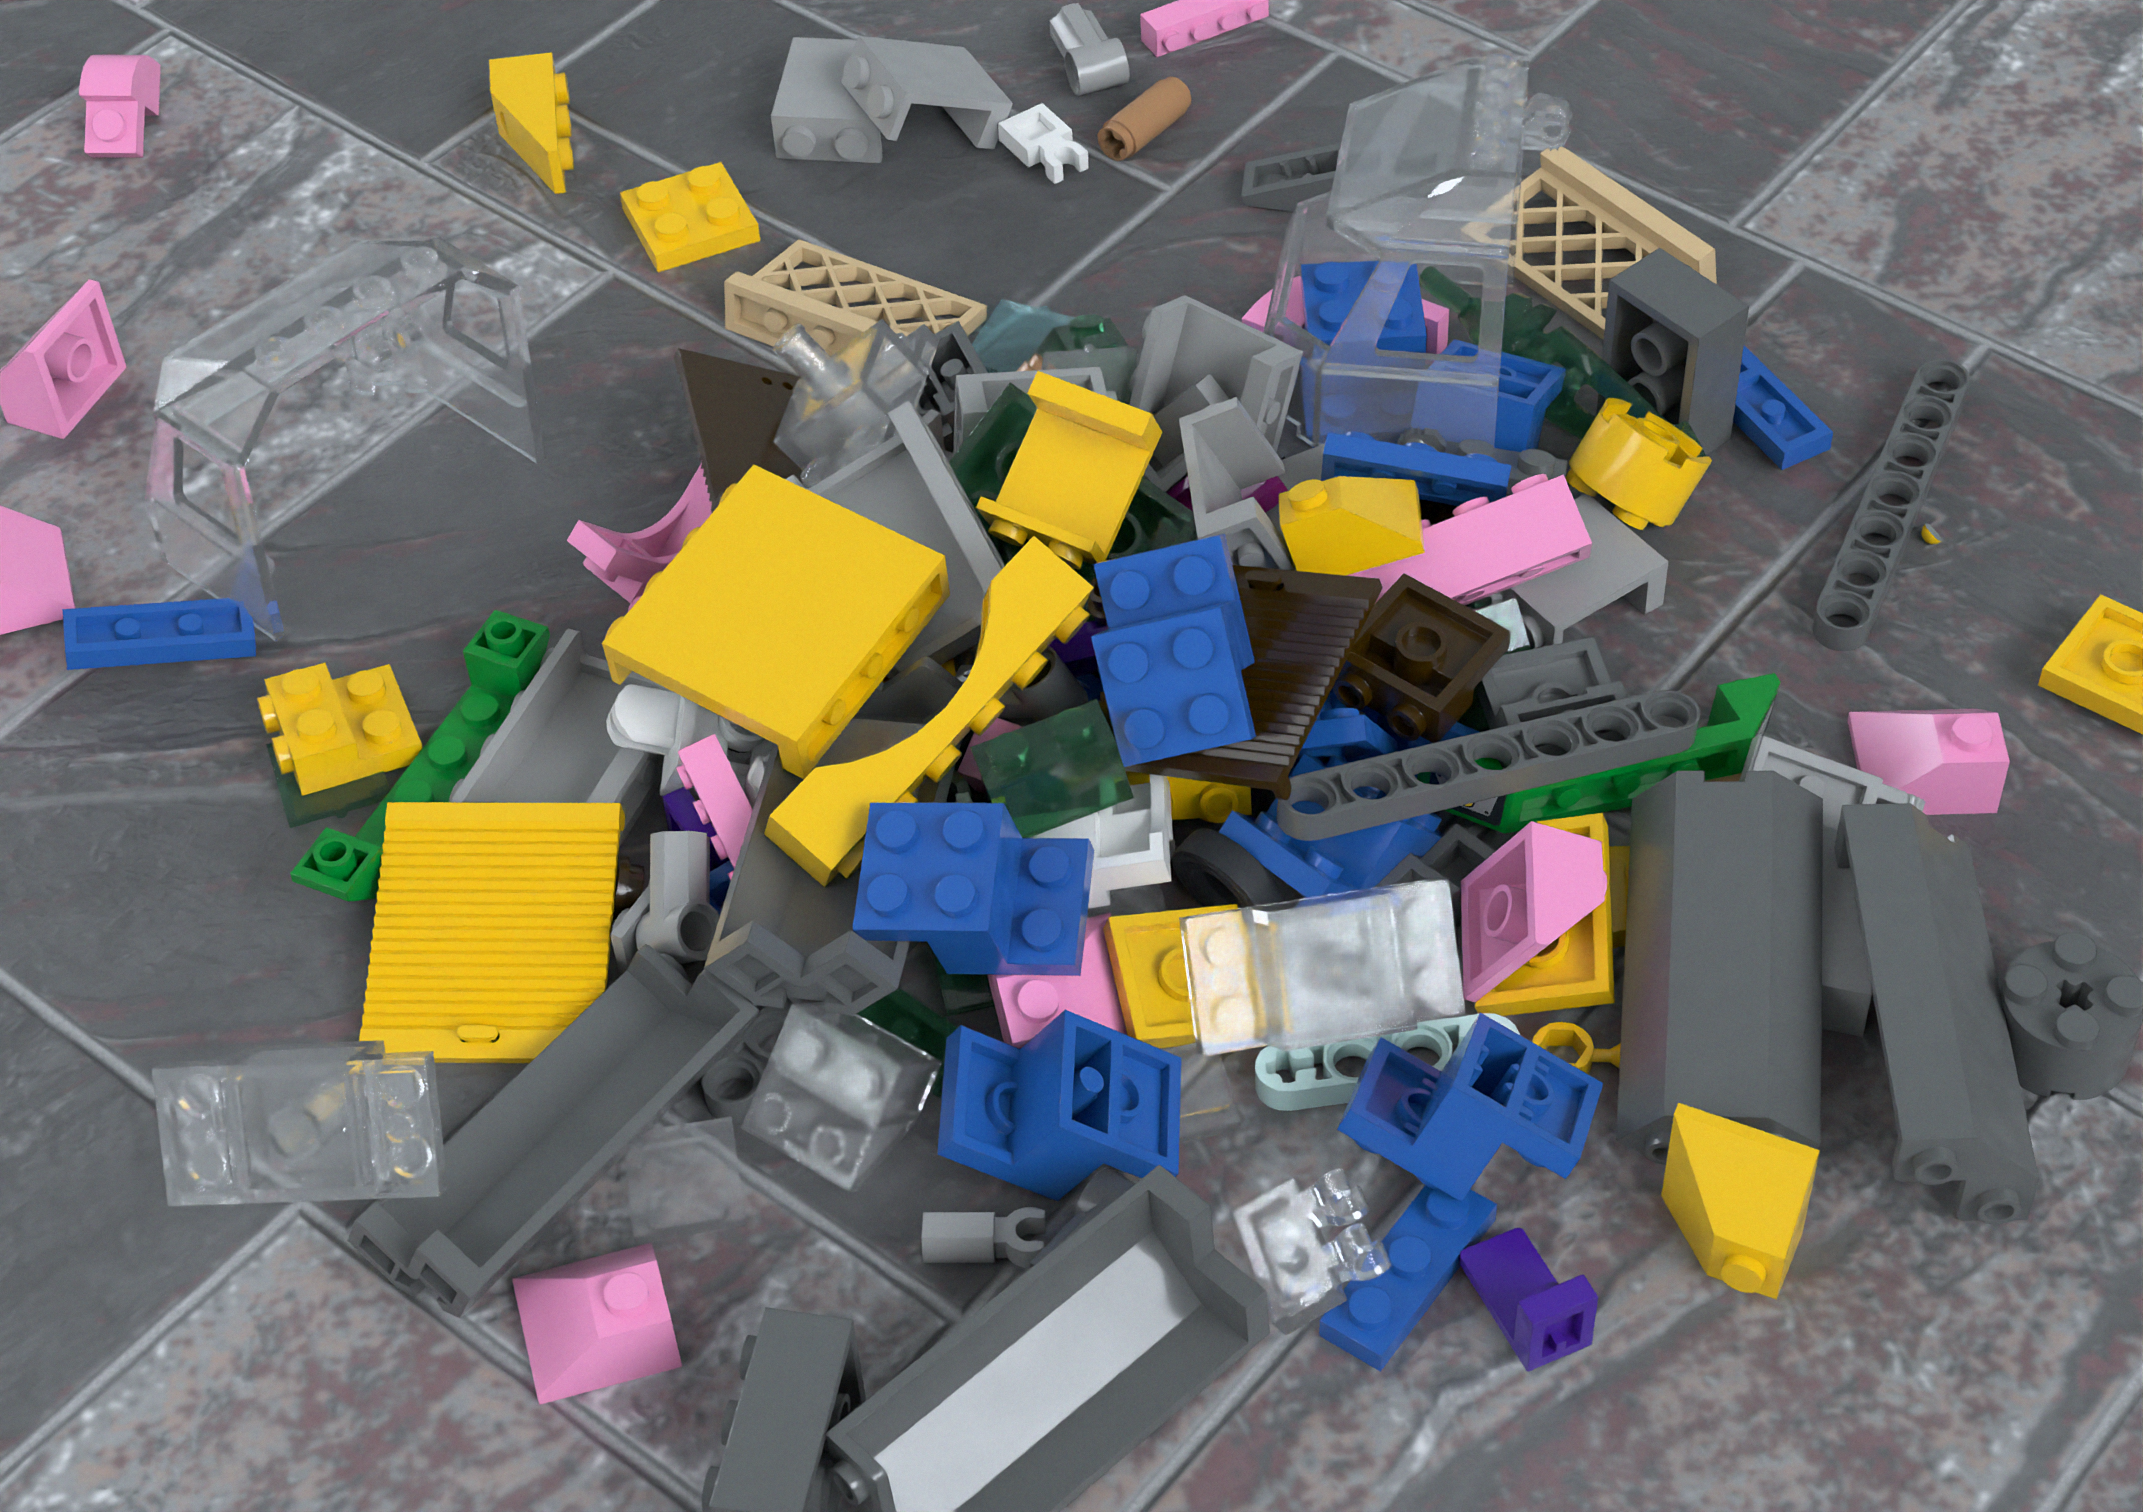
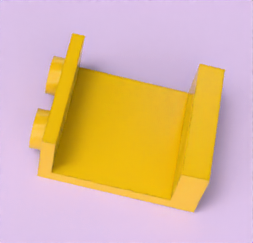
M1037 370L1027 393L1037 407L1036 413L996 502L981 496L976 509L991 525L988 532L993 536L1019 547H1023L1026 539L1030 540L1035 536L1071 568L1080 569L1083 561L1093 565L1106 560L1161 437L1162 430L1149 412Z

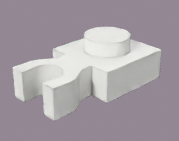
M1043 103L998 123L999 141L1028 167L1041 162L1045 166L1046 176L1054 184L1064 180L1063 164H1071L1079 172L1089 168L1088 151L1080 144L1073 142L1072 129Z

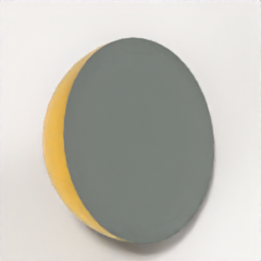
M1925 523L1921 530L1923 540L1929 544L1942 542L1939 534L1930 525Z

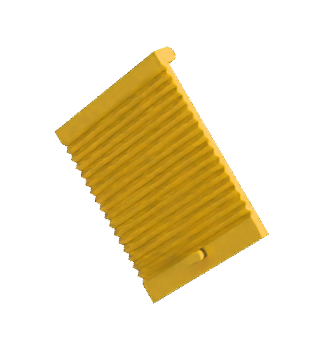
M387 802L386 830L384 831V842L382 844V865L379 868V890L377 891V903L375 904L376 914L372 929L373 939L371 940V952L369 954V975L366 979V1000L363 1004L364 1014L362 1015L363 1025L359 1036L358 1060L360 1062L530 1063L607 990L611 945L610 933L613 922L620 831H624L625 814L621 803ZM499 1035V1039L496 1042L491 1041Z

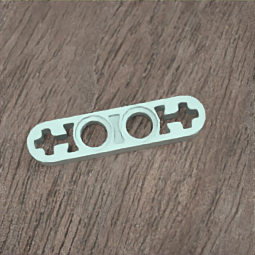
M1482 1013L1520 1035L1515 1024L1506 1017L1494 1013ZM1479 1014L1306 1037L1269 1044L1260 1051L1255 1061V1091L1259 1099L1268 1107L1283 1111L1348 1103L1359 1077L1342 1075L1336 1070L1335 1064L1340 1059L1348 1056H1358L1367 1060L1380 1037L1405 1051L1414 1047H1426L1438 1054L1440 1060L1432 1067L1442 1071L1452 1056V1045L1459 1046ZM1323 1063V1079L1316 1080L1314 1064ZM1288 1069L1292 1078H1295V1081L1283 1083L1282 1078L1279 1074H1276V1071Z

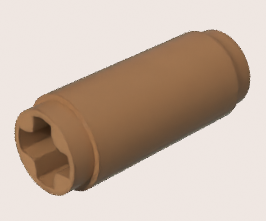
M1176 77L1161 79L1106 121L1098 132V143L1104 154L1115 161L1130 158L1182 117L1192 101L1191 93L1185 83Z

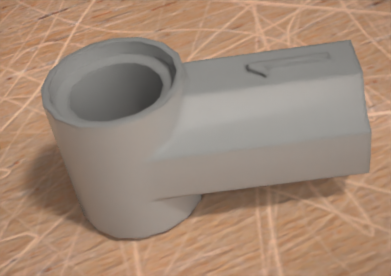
M1079 3L1062 6L1058 15L1050 20V36L1064 58L1067 78L1073 93L1076 96L1128 84L1129 65L1121 41L1118 38H1107L1091 10L1081 8Z
M662 831L650 834V911L645 913L637 924L635 934L637 948L639 950L647 944L658 954L666 953L681 965L704 961L707 959L720 917L718 912L710 905V837L707 836V833L696 831Z

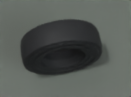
M1198 829L1184 840L1173 855L1172 863L1179 880L1202 907L1237 904L1244 934L1251 936L1260 934L1269 927L1281 912L1283 897L1274 879L1257 859L1229 837L1211 829Z

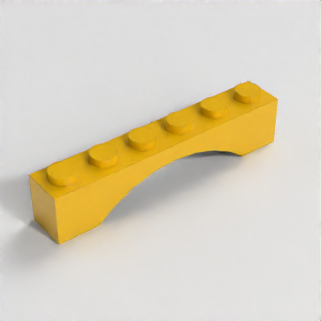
M1033 536L991 580L982 601L981 635L973 667L967 680L945 709L917 733L883 752L850 763L814 768L769 816L764 835L822 886L826 887L839 872L845 878H850L862 865L870 803H918V799L912 795L915 789L927 776L937 783L948 773L962 755V752L955 746L970 730L981 736L994 723L1005 708V705L999 699L1013 684L1023 690L1033 681L1048 662L1041 653L1054 639L1057 638L1063 644H1066L1080 630L1090 616L1083 607L1094 587L1039 539Z

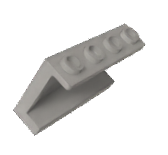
M909 400L888 413L899 433L811 488H805L794 474L786 478V480L945 555L950 596L886 675L889 679L922 657H929L941 666L979 643L982 601L991 580L1005 567L1002 558L933 432Z
M568 628L556 646L546 651L539 671L526 690H522L516 695L509 715L496 734H491L485 740L480 757L466 778L460 779L455 784L449 803H621L625 814L624 831H620V848L661 783L664 755L615 745L607 732L606 720L618 694L626 685L635 684L666 691L671 690L633 671L621 685L613 682L607 660L589 656L584 650L581 632Z

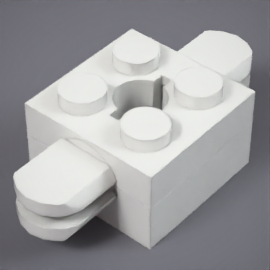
M635 684L626 685L620 691L606 720L607 732L615 745L664 755L660 789L661 796L684 787L676 770V767L683 765L677 751L708 736L716 735L744 793L745 776L752 761L759 754L771 753L773 742L673 691ZM728 747L731 748V749H733V750H736V751H738V752H746V753H736V752H733V751H731V750H728ZM694 787L688 789L696 801L700 800Z

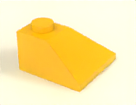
M1338 476L1324 481L1317 479L1306 480L1298 483L1289 491L1279 494L1280 527L1297 571L1350 575L1425 553L1419 494L1415 480Z
M1678 1103L1673 1116L1661 1194L1662 1199L1706 1275L1724 1281L1735 1290L1745 1293L1756 1292L1777 1300L1803 1233L1820 1150Z

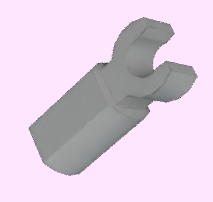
M1023 1207L1013 1211L1007 1217H996L995 1212H923V1262L996 1263V1258H1008L1015 1265L1030 1268V1262L1044 1248V1241H1024L1020 1238L1031 1233H1046L1045 1210L1036 1207Z

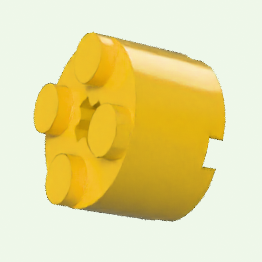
M1608 398L1569 460L1570 469L1566 474V481L1586 495L1595 497L1598 493L1616 504L1612 510L1613 514L1624 523L1636 529L1644 530L1648 522L1659 527L1672 525L1711 464L1710 456L1698 457L1703 448L1687 434L1657 415L1648 411L1644 418L1637 419L1626 414L1632 405L1631 403L1616 398Z

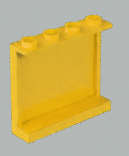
M753 464L738 483L730 485L725 490L718 507L702 526L696 527L689 532L680 552L668 566L650 578L643 595L625 616L617 618L609 627L602 646L612 681L621 685L633 671L777 744L782 768L805 779L950 596L945 555Z

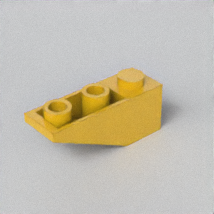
M552 52L490 59V93L500 136L555 194L566 193L565 171L574 170L572 147L569 138L572 137V130L567 105L570 104L566 73H556Z

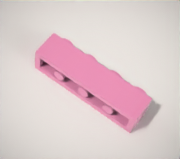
M1178 0L1140 14L1141 41L1156 57H1160L1268 17L1269 0Z
M713 734L677 751L683 765L676 767V770L685 789L688 790L694 787L700 799L693 802V805L703 825L711 822L717 834L710 839L720 860L728 857L735 869L753 809L716 735ZM734 871L728 873L730 881Z

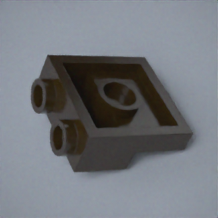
M1403 573L1373 606L1333 685L1334 694L1348 708L1360 711L1365 706H1368L1387 717L1390 728L1405 740L1415 741L1421 736L1432 743H1437L1472 705L1474 687L1510 648L1512 631Z

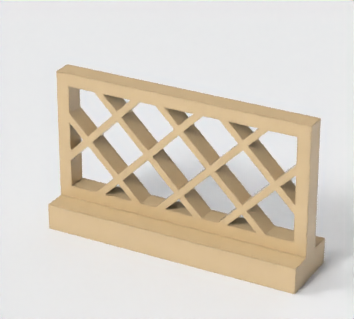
M1554 142L1540 153L1541 168L1461 228L1463 241L1603 340L1606 318L1602 316V308H1607L1608 292H1602V279L1615 277L1658 248L1663 249L1716 284L1715 248L1557 142ZM1541 190L1557 201V207L1525 208V202ZM1586 221L1596 228V234L1563 235L1564 222ZM1556 223V236L1524 237V224ZM1517 225L1516 238L1492 239L1485 234L1494 226ZM1625 248L1636 255V261L1602 263L1603 249ZM1596 250L1595 263L1563 265V251ZM1556 252L1555 265L1530 266L1523 261V253ZM1595 279V293L1570 294L1562 288V281Z
M800 239L753 276L736 271L724 281L725 329L877 385H881L917 365L909 351V348L957 321L960 322L965 333L969 336L987 319V305ZM802 261L817 266L815 268L794 270V267ZM859 281L865 284L840 286L839 282ZM819 284L829 285V288L802 290L800 287ZM902 297L912 300L895 303L887 302V299ZM873 300L876 302V305L848 306V303ZM952 314L960 318L936 320L934 316ZM922 317L924 322L897 324L895 320Z

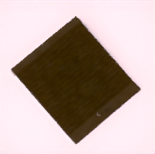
M680 348L677 349L674 355L677 373L681 375L680 382H683V397L686 398L685 405H688L689 421H692L691 429H694L693 437H696L695 445H698L697 453H700L699 461H702L701 469H704L703 477H706L705 485H708L707 493L710 494L709 501L712 502V513L718 507L725 490L730 485L738 483L753 464L784 479L794 474L805 488H811L882 444L868 394L865 391Z
M1232 565L1255 660L1253 664L1242 669L1241 673L1256 737L1251 740L1122 767L1105 693L1100 692V701H1095L1094 711H1090L1089 720L1084 721V730H1079L1078 740H1073L1066 753L1072 770L1076 773H1085L1088 766L1268 789L1273 790L1277 799L1288 800L1292 790L1288 775L1383 588L1380 579Z

